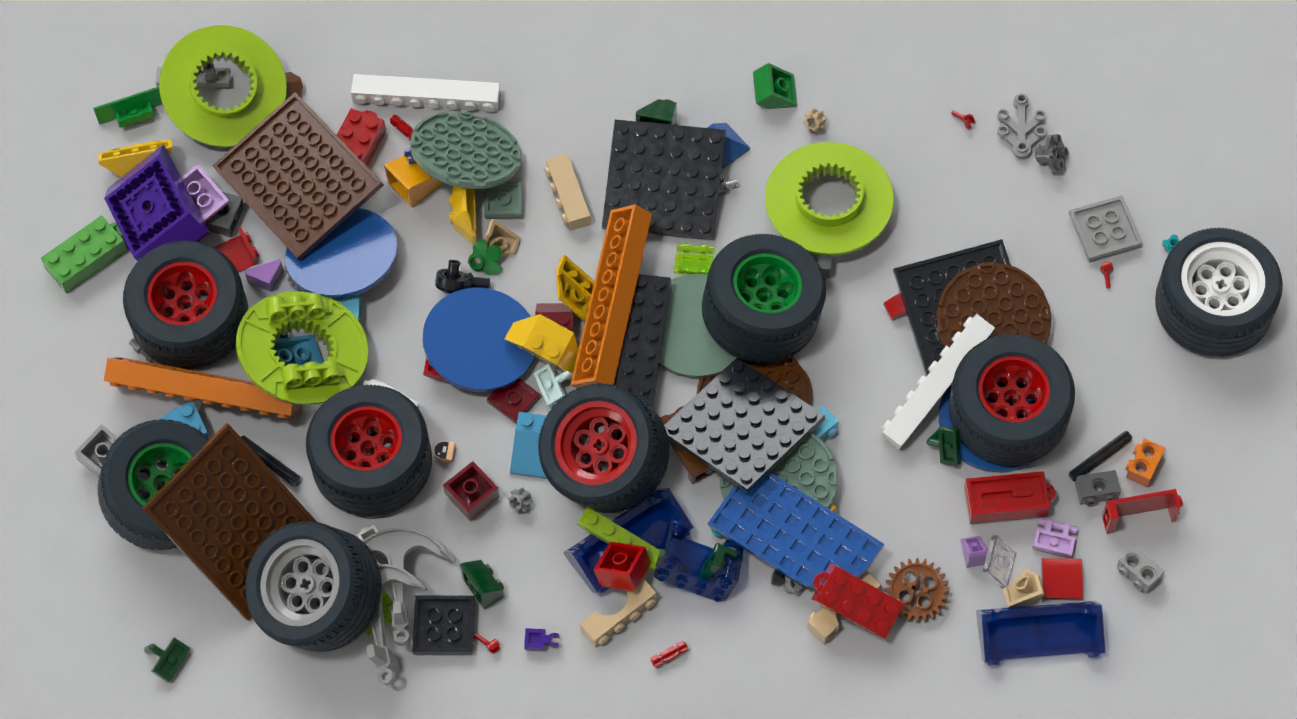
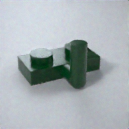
M941 425L927 439L926 443L929 446L939 447L940 463L958 466L961 463L959 429Z
M716 543L711 556L704 562L698 579L706 582L710 577L713 578L717 570H721L725 564L726 559H724V555L735 559L738 552L720 543Z
M173 637L165 650L155 644H150L144 648V652L147 654L152 652L160 657L151 672L164 681L169 682L191 648Z

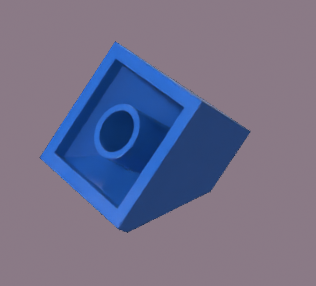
M713 123L707 127L726 130L722 169L750 150V147L727 123Z

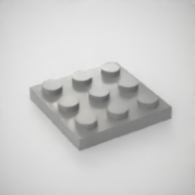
M1122 195L1069 210V216L1088 261L1141 247L1143 244Z

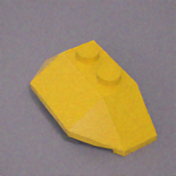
M172 139L146 142L98 153L99 165L122 177L161 145H165L170 155L173 151Z
M453 186L452 195H449V206H453V211H449L450 223L454 224V230L474 245L477 242L476 189Z
M562 255L556 269L557 298L584 321L588 311L594 280L566 255Z
M541 314L513 322L504 340L551 364L562 372L569 371L573 373L578 354L574 332Z

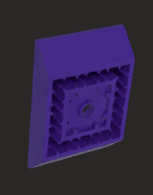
M161 145L112 184L106 191L104 199L133 257L137 261L160 245L182 240L199 242L210 233L165 145ZM151 202V208L146 211L147 204Z

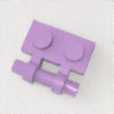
M1039 517L1038 525L1045 527V530L1036 529L1032 549L1071 558L1076 537L1068 536V533L1077 534L1078 527L1072 526L1068 522L1060 523L1053 521L1052 518L1044 519ZM1051 529L1060 530L1062 534L1052 532Z

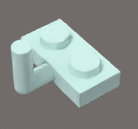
M547 364L533 373L547 406H554L559 399L565 396L560 383L566 379L571 381L572 372L565 371L557 376L553 366Z

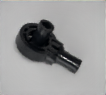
M449 260L448 269H440L436 272V287L448 294L468 288L489 289L490 278L473 277L471 272L468 274L459 271L461 262L458 260Z

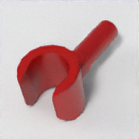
M954 110L951 112L952 115L963 120L967 129L972 128L970 123L976 124L972 114L962 115Z
M1106 261L1102 263L1100 271L1104 274L1106 288H1111L1108 272L1113 271V265L1111 261Z
M478 634L474 635V638L483 643L490 653H495L501 649L499 642L495 638L489 642Z

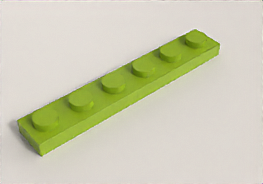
M586 507L576 524L607 544L611 541L645 546L651 561L649 569L677 586L681 583L689 567L589 507Z

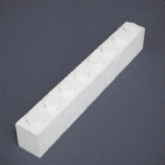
M364 74L353 75L351 89L352 100L358 104L374 103L376 105L422 106L433 109L484 110L486 112L499 110L501 93L500 83Z
M978 314L966 320L963 324L965 329L962 333L958 331L951 339L954 343L950 348L946 346L940 353L942 358L939 362L934 361L928 368L931 372L927 377L923 375L916 383L919 386L916 391L911 390L905 397L907 402L904 406L899 405L893 412L895 417L892 421L887 420L881 427L883 430L881 436L898 450L952 384L955 371L962 358L974 346L986 340L995 329Z

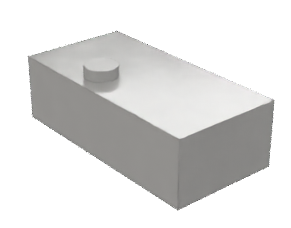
M101 424L75 451L76 459L99 478L106 454L118 437ZM146 472L139 473L141 479L146 480L149 478ZM145 491L139 492V496L142 499L148 494Z

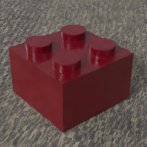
M474 461L443 484L445 495L469 521L500 497L498 487Z

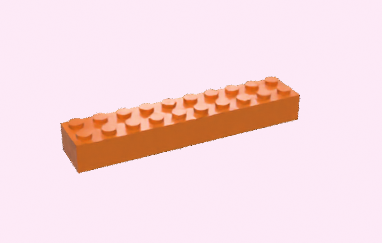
M636 204L614 209L610 212L570 384L575 388L592 384L614 385L615 375L619 365V357L623 347L624 335L627 329V322L631 312V304L635 294L636 282L639 277V269L643 259V251L652 213Z
M119 356L107 358L104 381L110 382V386L121 387L128 385V389L138 391L139 389H147L146 392L152 394L165 392V396L175 398L177 396H184V399L189 401L203 399L202 403L205 404L221 403L222 407L227 408L240 406L242 411L251 412V410H259L258 413L264 415L277 413V417L286 419L300 414L301 404L277 399L261 390L252 381Z

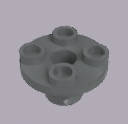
M1060 134L1049 135L1045 146L1039 144V147L1036 148L1035 159L1039 164H1043V166L1048 164L1054 172L1064 170L1065 160L1069 156L1068 148L1064 147Z

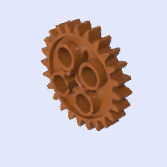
M916 558L915 563L908 559V565L900 562L901 568L899 569L895 566L894 571L896 573H889V577L892 580H886V584L890 587L885 588V592L890 593L888 595L904 603L900 611V619L905 615L908 622L912 617L915 618L916 623H918L921 617L924 622H926V616L934 619L933 612L940 614L939 607L945 608L946 606L942 601H948L949 597L944 595L950 592V589L944 588L949 582L942 581L946 574L939 575L941 568L933 569L934 562L928 566L927 559H924L923 563H919L918 558ZM912 574L916 579L910 583L905 580V576ZM923 574L915 606L911 607L914 597L913 589H916L919 575ZM930 579L934 581L935 585L932 588H927L924 582ZM902 593H907L910 595V599L902 601L899 596ZM926 598L930 604L922 607L918 602L920 599Z

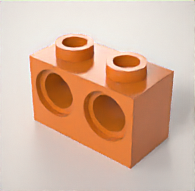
M1145 438L1141 444L1137 443L1133 451L1135 458L1134 460L1129 459L1125 468L1128 471L1126 478L1148 488L1162 459L1165 447ZM1143 452H1149L1152 456H1146ZM1136 468H1142L1144 472H1138Z

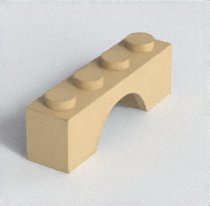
M867 571L859 577V579L880 590L881 584ZM821 606L822 608L818 612L814 611L808 617L807 629L825 644L838 632L839 623L835 612Z
M644 578L635 592L626 590L627 603L620 612L613 615H602L593 612L579 623L580 631L594 647H597L599 644H605L609 640V636L613 633H619L623 630L626 623L630 620H636L640 616V612L654 606L657 594Z

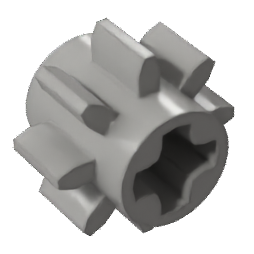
M524 487L510 492L511 496L507 498L510 508L516 510L517 513L530 509L529 504L533 502L530 492L524 490Z

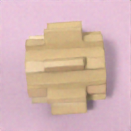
M813 108L811 112L808 111L804 114L805 121L803 123L807 126V130L811 129L817 132L820 128L823 129L826 126L825 120L827 117L826 115L824 116L823 110L818 111V109Z

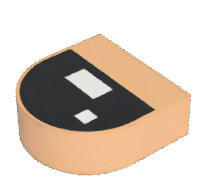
M441 441L437 443L434 447L435 457L439 461L452 463L455 442Z

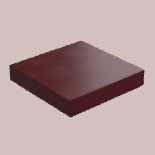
M519 378L514 384L506 388L496 389L486 400L488 404L517 424L519 412L527 413L540 399L541 394Z

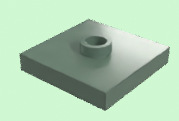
M505 182L495 187L485 188V218H522V182Z

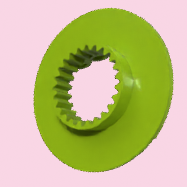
M213 25L187 34L172 47L161 68L159 91L167 115L184 134L210 146L234 147L278 108L286 98V76L277 54L259 36L235 26ZM221 58H224L227 62L229 59L250 78L249 83L251 86L248 97H245L244 102H240L239 107L234 105L233 110L227 107L226 111H223L222 107L216 110L215 105L208 107L209 102L203 103V97H199L196 81L198 73L202 71V66H207V61L213 63V59L220 61Z
M837 142L809 144L789 153L772 170L765 189L767 214L778 233L784 238L795 241V243L804 247L808 252L822 256L849 254L873 242L886 228L892 214L894 201L891 181L879 162L859 148ZM827 173L830 176L837 174L838 178L844 176L845 181L850 180V185L853 191H855V204L851 205V209H846V214L840 212V216L833 214L832 217H829L828 214H825L823 217L821 212L814 214V209L809 210V205H805L802 193L804 186H807L808 181L813 180V176L819 178V174L826 176Z
M284 292L264 298L245 313L237 330L236 351L241 367L246 375L257 387L267 394L289 403L305 405L325 403L328 398H331L336 393L354 387L366 367L368 343L361 324L341 303L318 293ZM293 329L297 332L303 329L304 333L311 331L312 336L317 334V339H323L322 344L327 345L326 351H329L327 361L322 364L308 362L303 366L298 364L284 366L285 362H279L280 357L275 356L276 350H274L276 339L280 338V334L285 335L286 330L292 333Z

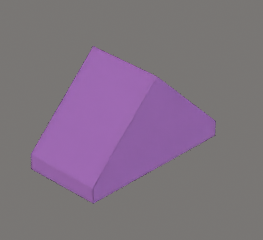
M281 259L244 270L248 283L272 292L284 271Z
M981 537L962 538L961 545L966 567L986 565L989 553Z

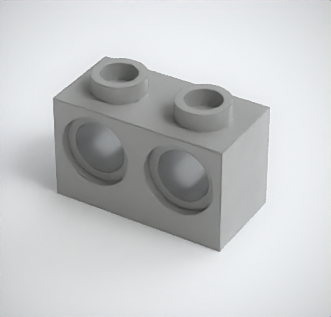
M1136 545L1118 561L1116 567L1123 577H1128L1138 590L1146 594L1162 579L1165 572ZM1132 561L1136 566L1132 567L1127 562ZM1142 575H1149L1151 579L1146 580Z

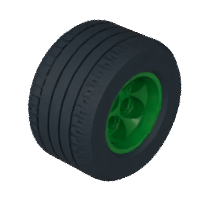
M751 234L730 242L714 258L708 272L702 297V316L709 334L722 349H725V351H728L733 356L735 355V357L750 362L772 363L794 356L811 341L816 332L826 299V282L823 271L808 250H805L804 247L788 238L773 234Z
M169 419L146 421L122 433L108 450L98 479V501L102 514H104V518L108 521L110 527L120 537L130 543H134L133 545L141 546V548H149L151 550L178 548L144 512L142 507L158 492V486L160 484L165 485L174 476L173 474L178 472L210 439L193 426L191 427L186 423L183 424L182 422ZM160 462L164 463L166 465V469L159 470L156 467V464ZM146 472L149 478L146 480L141 479L139 473ZM139 492H147L149 498L142 499L139 496Z

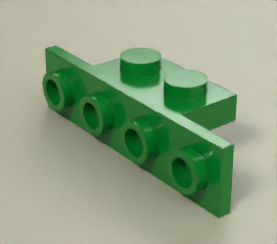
M159 86L94 107L98 123L102 124L117 119L121 128L155 117L152 107L162 104Z

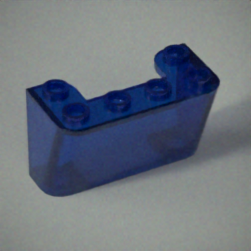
M671 519L666 527L653 573L654 577L661 582L716 602L725 601L739 581L744 548L726 539L723 545L735 548L738 552L737 556L733 559L724 555L726 561L721 570L718 569L713 578L710 577L706 581L699 578L704 562L711 556L713 548L684 538L689 525ZM673 527H679L682 531L675 532Z

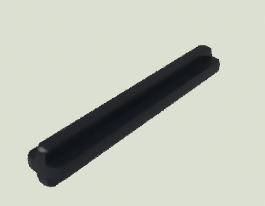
M1124 431L1072 469L1068 476L1072 481H1076L1077 476L1085 475L1132 440V435L1128 431Z
M241 436L266 466L294 486L301 481V477L246 436Z

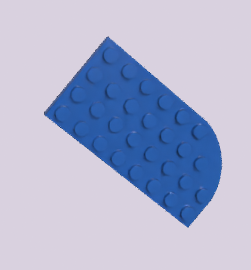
M771 472L748 494L734 485L708 522V526L798 584L814 588V577L819 572H826L830 564L836 565L858 578L861 577L884 547V543Z

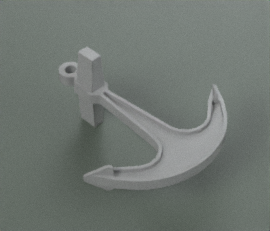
M409 528L386 529L372 534L363 540L373 554H381L387 558L389 565L398 566L403 569L407 554L414 549L427 550L440 559L452 564L455 563V560L438 541L418 530ZM392 582L394 595L393 610L391 611L392 626L396 630L393 633V638L397 645L404 646L410 641L409 632L407 631L409 627L408 610L404 607V583Z
M378 564L382 579V593L385 587L392 582H401L414 588L427 590L416 577L405 569L389 564ZM381 593L380 605L373 621H371L375 644L366 646L368 659L376 664V668L381 670L378 674L379 682L389 686L396 679L395 673L400 672L401 669L399 659L386 646Z

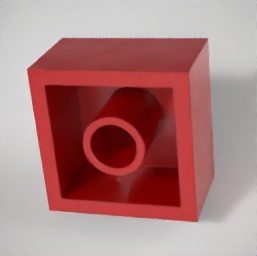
M610 541L594 571L601 587L635 592L651 561L645 546Z

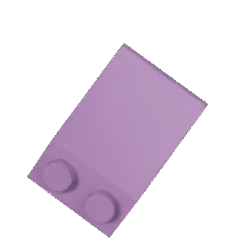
M198 164L181 177L204 223L230 202Z

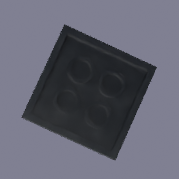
M415 595L412 653L423 655H473L475 596Z

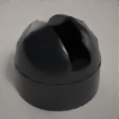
M774 569L771 584L776 586L783 585L786 575Z

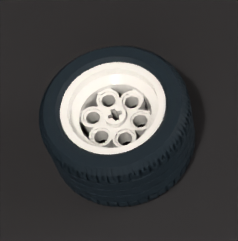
M1230 228L1202 229L1184 237L1168 254L1156 288L1155 306L1157 315L1168 335L1176 343H1179L1180 346H1183V348L1209 357L1236 355L1256 345L1270 328L1282 296V275L1279 265L1272 253L1269 252V249L1260 241L1251 237V235Z

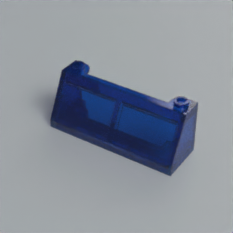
M669 488L657 489L645 501L624 511L611 520L657 549H660L675 538L684 539L691 534L689 531L694 528ZM590 534L563 553L592 593L599 592L601 594L609 588L599 585L594 569L608 544Z
M1096 601L976 610L982 660L985 663L988 662V665H1000V661L1004 659L1077 653L1088 654V657H1100V653H1105L1102 604Z

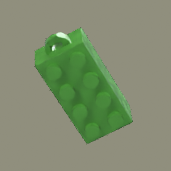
M101 215L40 259L47 272L67 294L128 250L117 223L109 224Z

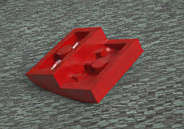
M1041 558V578L1044 590L1042 598L1083 599L1082 559Z

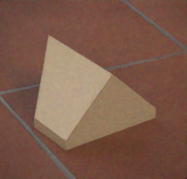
M491 219L485 241L487 246L493 245L502 248V255L500 257L502 258L516 253L521 237L495 219Z
M1025 569L1008 587L1003 588L1009 608L1036 605L1044 595L1040 576L1028 569Z

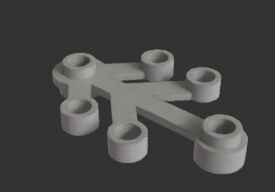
M1022 93L1017 94L1013 101V106L1017 109V123L1009 117V112L1006 109H1000L997 114L998 120L1006 124L998 127L997 134L1013 146L1012 151L1018 158L1027 157L1031 152V146L1039 139L1044 138L1046 134L1045 127L1038 126L1035 129V133L1025 140V134L1038 123L1044 122L1046 113L1043 110H1037L1034 117L1025 124V109L1028 106L1029 99ZM1007 126L1018 134V140L1009 133Z

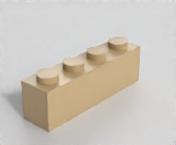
M568 154L546 160L545 174L547 179L550 178L552 181L550 187L552 193L557 195V199H555L557 207L563 211V214H561L563 224L568 225L569 231L591 225L590 213Z

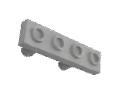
M207 61V66H203L202 71L198 73L197 87H230L231 70L230 68H214V64ZM157 67V87L159 86V79L162 67Z

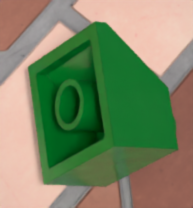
M770 63L753 71L756 104L767 109L797 106L794 74Z

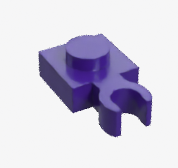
M525 628L524 650L544 651L545 645L557 648L559 643H554L551 640L559 638V634L551 633L546 635L545 629Z

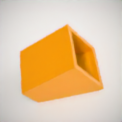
M405 156L384 165L387 183L411 208L444 183L427 174L417 163L409 164L408 157Z

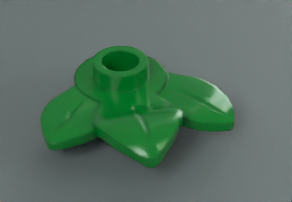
M485 239L477 241L473 246V253L468 258L469 266L476 271L482 270L488 275L499 273L502 269L496 261L502 255V248L493 245L487 246ZM475 258H479L481 263H477Z

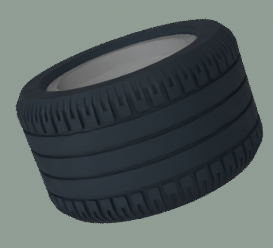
M299 521L287 524L271 533L270 536H267V539H264V542L258 546L259 548L256 549L254 556H252L245 580L247 606L258 627L277 642L315 652L337 650L358 639L369 627L371 621H373L380 605L382 593L380 568L368 546L349 532L314 521ZM326 566V571L323 574L322 570ZM332 584V590L329 592V586ZM320 601V607L317 609V603Z

